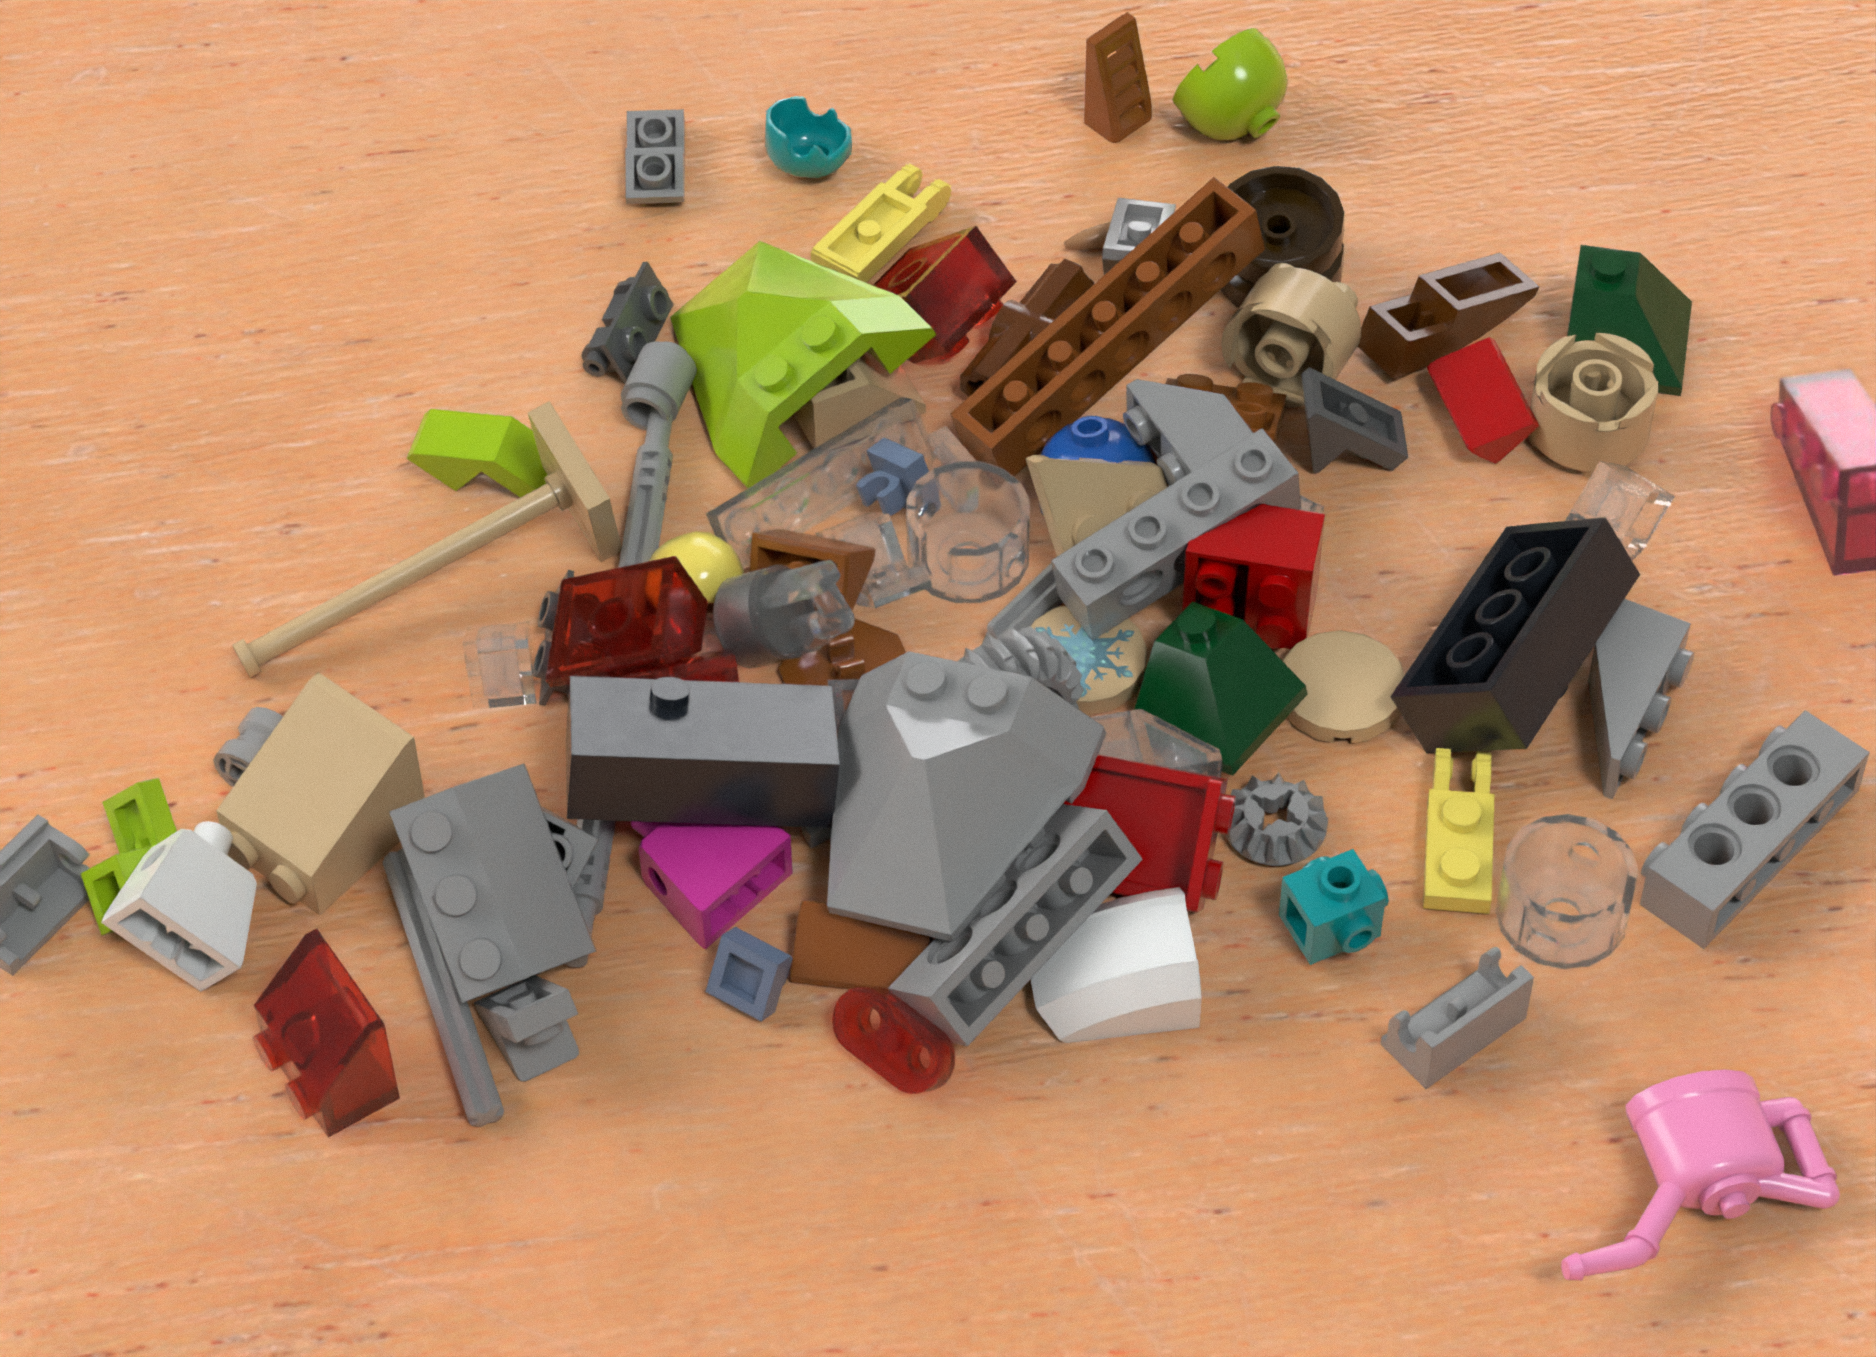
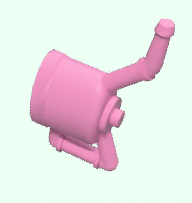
M1725 1069L1701 1071L1678 1076L1652 1085L1636 1094L1626 1104V1115L1632 1130L1638 1135L1658 1189L1636 1227L1627 1233L1624 1241L1580 1255L1577 1252L1569 1255L1561 1262L1562 1273L1566 1280L1582 1281L1584 1276L1632 1269L1643 1265L1647 1260L1654 1259L1660 1249L1659 1243L1680 1207L1702 1209L1705 1214L1713 1216L1723 1215L1725 1218L1730 1219L1748 1212L1750 1204L1759 1196L1822 1209L1834 1206L1840 1197L1839 1189L1835 1182L1837 1175L1835 1170L1829 1167L1810 1123L1812 1117L1809 1110L1804 1108L1801 1102L1794 1097L1760 1101V1094L1752 1076L1743 1071ZM1772 1127H1778L1780 1131L1785 1133L1802 1176L1784 1173V1158L1771 1129Z

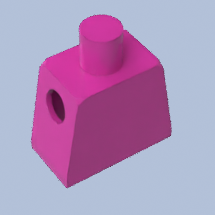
M631 821L632 828L645 837L639 845L643 881L690 936L705 950L793 874L791 835L777 826Z

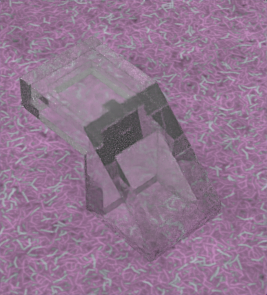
M869 512L815 533L816 536L876 548L874 562L856 602L859 606L878 608L932 586L924 562L905 560L889 513Z

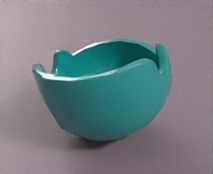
M803 96L778 100L766 110L765 147L767 155L778 169L796 177L820 178L835 173L852 154L851 128L838 119L837 113L833 108H829L825 114H815L810 110L806 98Z

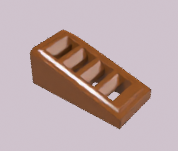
M1128 12L1086 39L1084 124L1111 143L1120 142L1152 118L1151 96L1136 18ZM1114 51H1116V53H1114V54L1111 55L1110 57H1107L1108 55H1110L1111 53H1113Z

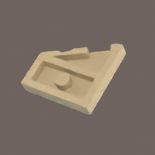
M1032 455L1025 458L1057 556L1167 488L1162 468L1151 462L1122 461L1121 463L1092 458L1068 460L1053 459L1044 455Z

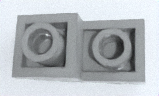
M684 109L627 111V148H625L626 204L684 202Z

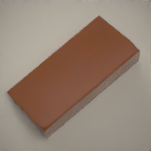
M784 529L752 532L749 578L764 574L778 575L791 587L799 605L845 615L852 614L874 562L876 548Z
M802 901L798 913L790 980L794 983L892 994L888 987L933 941V937L829 913L827 903Z

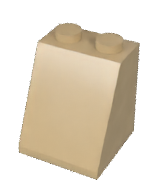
M318 672L307 682L216 810L219 823L226 827L233 836L227 856L248 870L252 867L268 878L275 891L286 901L293 904L300 901L318 915H321L400 842L389 812L425 798L415 739L402 728Z

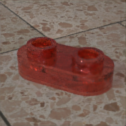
M881 986L856 987L846 991L838 999L832 1016L833 1030L837 1040L847 1051L898 1090L909 1094L931 1092L944 1086L950 1079L955 1066V1052L949 1037L939 1027L890 990ZM873 1009L880 1016V1025L877 1031L870 1022V1015ZM923 1047L928 1050L930 1056V1064L927 1069L920 1060V1052Z

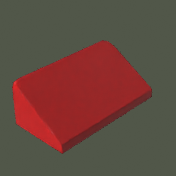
M1491 337L1485 338L1438 358L1427 366V370L1467 449L1472 454L1497 464L1540 426L1495 339Z

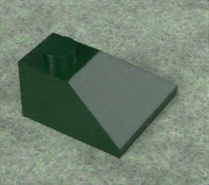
M1581 245L1567 337L1576 335L1575 342L1595 340L1596 333H1605L1631 341L1643 349L1653 362V373L1656 381H1658V393L1681 396L1692 301L1640 252Z
M1192 601L1154 641L1129 730L1131 737L1233 776L1308 693L1306 685L1243 619Z

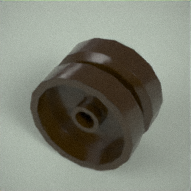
M1271 166L1249 171L1228 185L1231 191L1256 209L1265 247L1261 254L1221 289V292L1237 308L1240 307L1256 282L1264 274L1268 273L1272 266L1278 263H1287L1295 268L1318 273L1332 282H1341L1344 265L1343 236L1345 213L1338 193L1322 177L1301 168Z

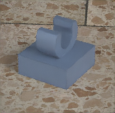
M885 437L866 451L874 472L861 478L856 485L864 506L868 507L878 499L883 515L891 516L905 508L923 517L940 503L922 454Z
M734 927L721 936L705 992L755 1019L763 1021L775 1013L782 986L786 983L793 957Z

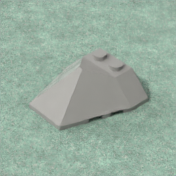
M909 651L862 675L838 728L837 742L840 767L835 811L832 817L827 897L829 913L954 942L1006 881L1004 872L1026 847L1033 849L1046 834L1044 826L1065 801L1072 804L1083 791L1106 736L1104 726L1034 678Z

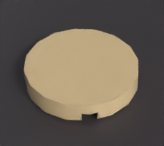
M1342 630L1316 633L1297 643L1283 659V662L1306 685L1308 693L1287 718L1298 730L1317 740L1334 743V737L1342 739L1351 738V743L1365 742L1386 732L1401 714L1390 697L1404 677L1401 662L1386 645L1365 634Z

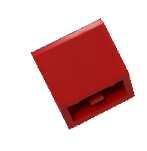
M1261 504L1188 541L1185 558L1182 611L1193 601L1243 619L1273 649H1292L1297 643L1307 639L1317 597L1325 514Z

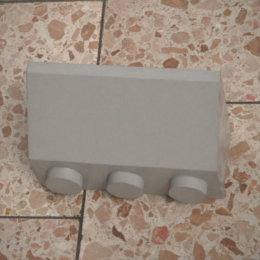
M525 764L449 788L389 812L462 1003L596 952L595 945Z

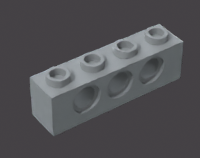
M1263 428L1052 559L1051 563L1058 596L1093 641L1184 583L1188 541L1261 504L1300 510L1298 472Z
M1806 710L1787 729L1781 725L1777 726L1766 738L1759 751V757L1748 767L1744 764L1738 765L1725 780L1720 795L1709 806L1705 803H1700L1696 806L1684 822L1681 834L1670 845L1661 842L1652 850L1641 869V874L1646 878L1640 905L1705 949L1859 791L1870 752Z
M1063 804L1045 824L1044 830L1046 834L1033 849L1026 847L1004 872L1006 881L956 940L951 942L935 938L888 987L926 1037L968 1047L1143 860L1107 810Z

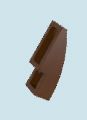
M1496 253L1419 275L1411 295L1369 307L1361 327V338L1357 347L1392 379L1399 378L1423 369L1436 359L1462 349L1479 339L1533 299L1538 292L1539 286L1502 253Z

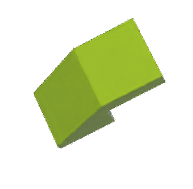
M430 409L423 416L406 458L454 491H457L480 472H483L521 498L545 485L544 477L548 476L542 466L532 429L512 416Z
M159 778L137 782L102 802L119 854H115L80 873L101 936L114 932L101 923L102 919L142 857L152 847L177 832Z

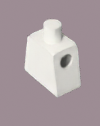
M210 821L197 824L194 831L180 829L152 847L142 857L101 922L201 992L241 968L257 886L254 875L227 856L233 840L231 832L223 825Z

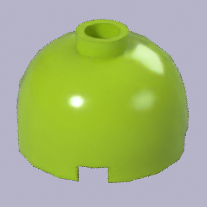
M1250 28L1237 33L1213 49L1212 52L1218 59L1209 65L1205 71L1197 64L1177 87L1172 99L1175 106L1180 110L1181 115L1201 134L1216 140H1236L1249 133L1254 138H1258L1268 132L1280 118V114L1276 110L1284 100L1288 84L1284 61L1267 37H1264L1256 28Z

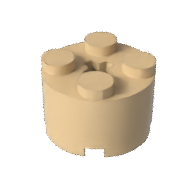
M1287 263L1275 264L1268 273L1264 274L1256 282L1224 329L1221 346L1223 357L1228 367L1230 368L1235 363L1240 372L1245 376L1242 383H1261L1273 388V393L1287 394L1285 407L1295 408L1304 406L1301 374L1310 367L1336 380L1360 342L1361 323L1356 310L1358 304L1357 296L1344 283L1332 282L1318 273L1295 268Z
M1596 333L1595 340L1575 342L1576 335H1572L1551 344L1538 361L1530 408L1540 426L1528 436V440L1534 448L1541 450L1543 454L1554 462L1574 470H1579L1587 478L1601 480L1611 476L1614 469L1631 463L1645 449L1658 395V381H1656L1653 373L1654 364L1649 355L1631 341L1612 334Z

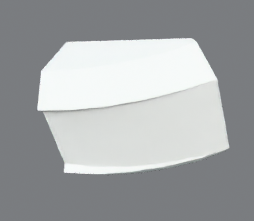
M1179 887L1145 892L1100 904L1031 978L1036 1010L1060 1041L1071 1043L1200 1027L1202 996L1199 963L1190 928L1185 893Z

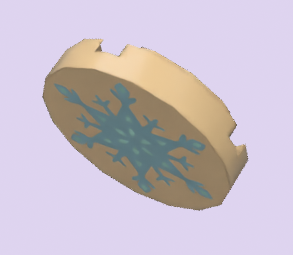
M1066 606L1053 608L1036 619L1031 625L1035 631H1046L1052 639H1057L1075 660L1076 668L1082 674L1080 684L1084 689L1076 703L1079 710L1086 715L1091 716L1113 711L1132 699L1140 688V681L1145 674L1147 647L1140 629L1129 619L1124 620L1093 641Z

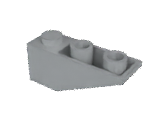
M1627 599L1623 600L1595 643L1588 678L1603 796L1610 799L1614 798L1624 776L1633 780L1636 778L1648 748V743L1643 742V739L1648 730L1654 733L1660 731L1671 704V697L1666 696L1671 685L1679 688L1683 686L1694 659V652L1685 649L1691 623Z

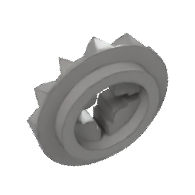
M1279 772L1272 780L1260 781L1252 775L1246 787L1241 790L1232 789L1231 795L1236 796V804L1231 829L1226 837L1233 848L1244 857L1265 865H1290L1308 858L1323 843L1328 825V817H1326L1324 811L1323 796L1311 794L1305 779L1293 784L1285 782ZM1279 808H1288L1286 821L1278 819L1272 825L1268 824L1262 830L1265 811L1273 814Z

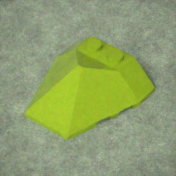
M762 241L755 244L670 317L679 345L686 350L696 364L697 372L692 385L714 451L751 493L797 454L791 443L779 429V426L867 351L891 374L936 335L932 327L899 295Z

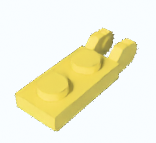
M906 164L886 183L881 182L812 248L811 261L867 283L928 222H932L946 208L951 196V185L940 179H935L934 182H931L930 186H927L913 199L911 196L913 197L920 187L923 174L922 170L914 165Z
M1436 748L1433 787L1429 789L1427 800L1423 909L1490 914L1495 794H1490L1491 752L1476 751L1471 767V780L1474 782L1473 792L1449 790V782L1453 773L1451 749Z

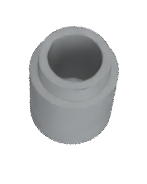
M657 341L650 342L641 349L621 391L622 413L626 420L635 427L647 430L650 406H653L660 413L661 419L666 422L671 413L673 421L676 419L697 372L694 360L683 347L673 342Z

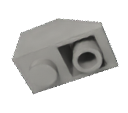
M1139 379L1126 385L1127 411L1123 413L1124 423L1133 439L1142 446L1147 443L1158 457L1157 464L1162 468L1166 483L1169 486L1253 434L1224 394Z

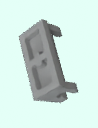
M40 815L31 820L0 851V968L12 976L89 901L80 873L89 869L87 865L82 863L90 854L75 840L49 825L48 820Z
M1493 947L1481 955L1478 970L1411 1017L1408 1011L1403 1010L1389 1020L1388 1031L1381 1037V1045L1425 1089L1526 1019L1534 977L1520 965L1506 978L1499 967L1501 951L1498 947Z

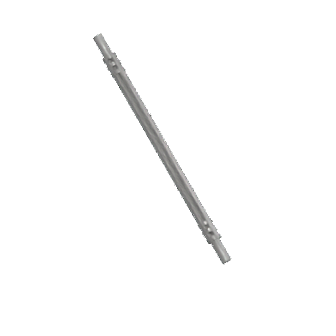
M650 406L645 443L638 448L601 677L638 679L651 599L646 587L649 559L655 550L659 548L673 454L668 448L673 415L671 413L668 421L661 419L660 413L653 406ZM577 819L576 826L599 839L573 889L592 937L594 917L603 909L616 821ZM589 954L567 962L565 965L583 967L588 962Z

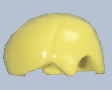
M695 531L668 540L655 550L648 563L646 587L651 599L661 607L674 606L688 616L695 618L703 605L715 602V598L723 586L745 580L746 576L739 557L730 544L710 532Z

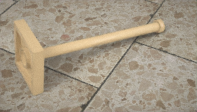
M549 401L528 412L541 463L548 475L544 477L545 485L246 644L245 640L242 639L234 643L232 646L249 677L252 678L262 672L259 667L260 665L557 506L562 511L567 508L569 509L600 562L621 552L622 546L610 498L551 402Z

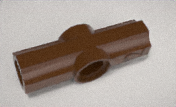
M1063 259L1058 264L1051 263L1020 302L1011 299L1001 307L992 323L988 342L960 375V390L968 397L972 395L1094 285V281L1085 274L1081 265L1067 259Z

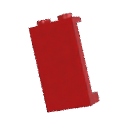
M1098 754L1083 791L1072 804L1067 801L1063 804L1107 810L1143 860L1112 893L1132 896L1150 891L1179 887L1185 893L1187 911L1196 913L1204 909L1205 898L1217 899L1224 861L1213 859L1218 833L1229 835L1236 804V796L1225 794L1228 779Z

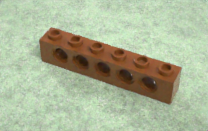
M1215 177L1208 181L950 413L963 450L1005 486L1027 466L1025 458L1039 455L1051 436L1064 426L1079 419L1265 250L1256 209Z

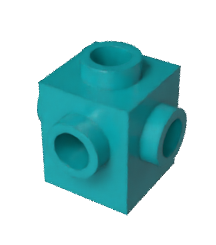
M1351 849L1331 858L1327 856L1316 858L1307 863L1301 870L1282 877L1279 917L1309 964L1312 965L1343 951L1353 953L1362 950L1372 943L1375 938L1380 937L1384 908L1389 902L1388 893L1380 875L1374 869L1367 870L1354 849Z

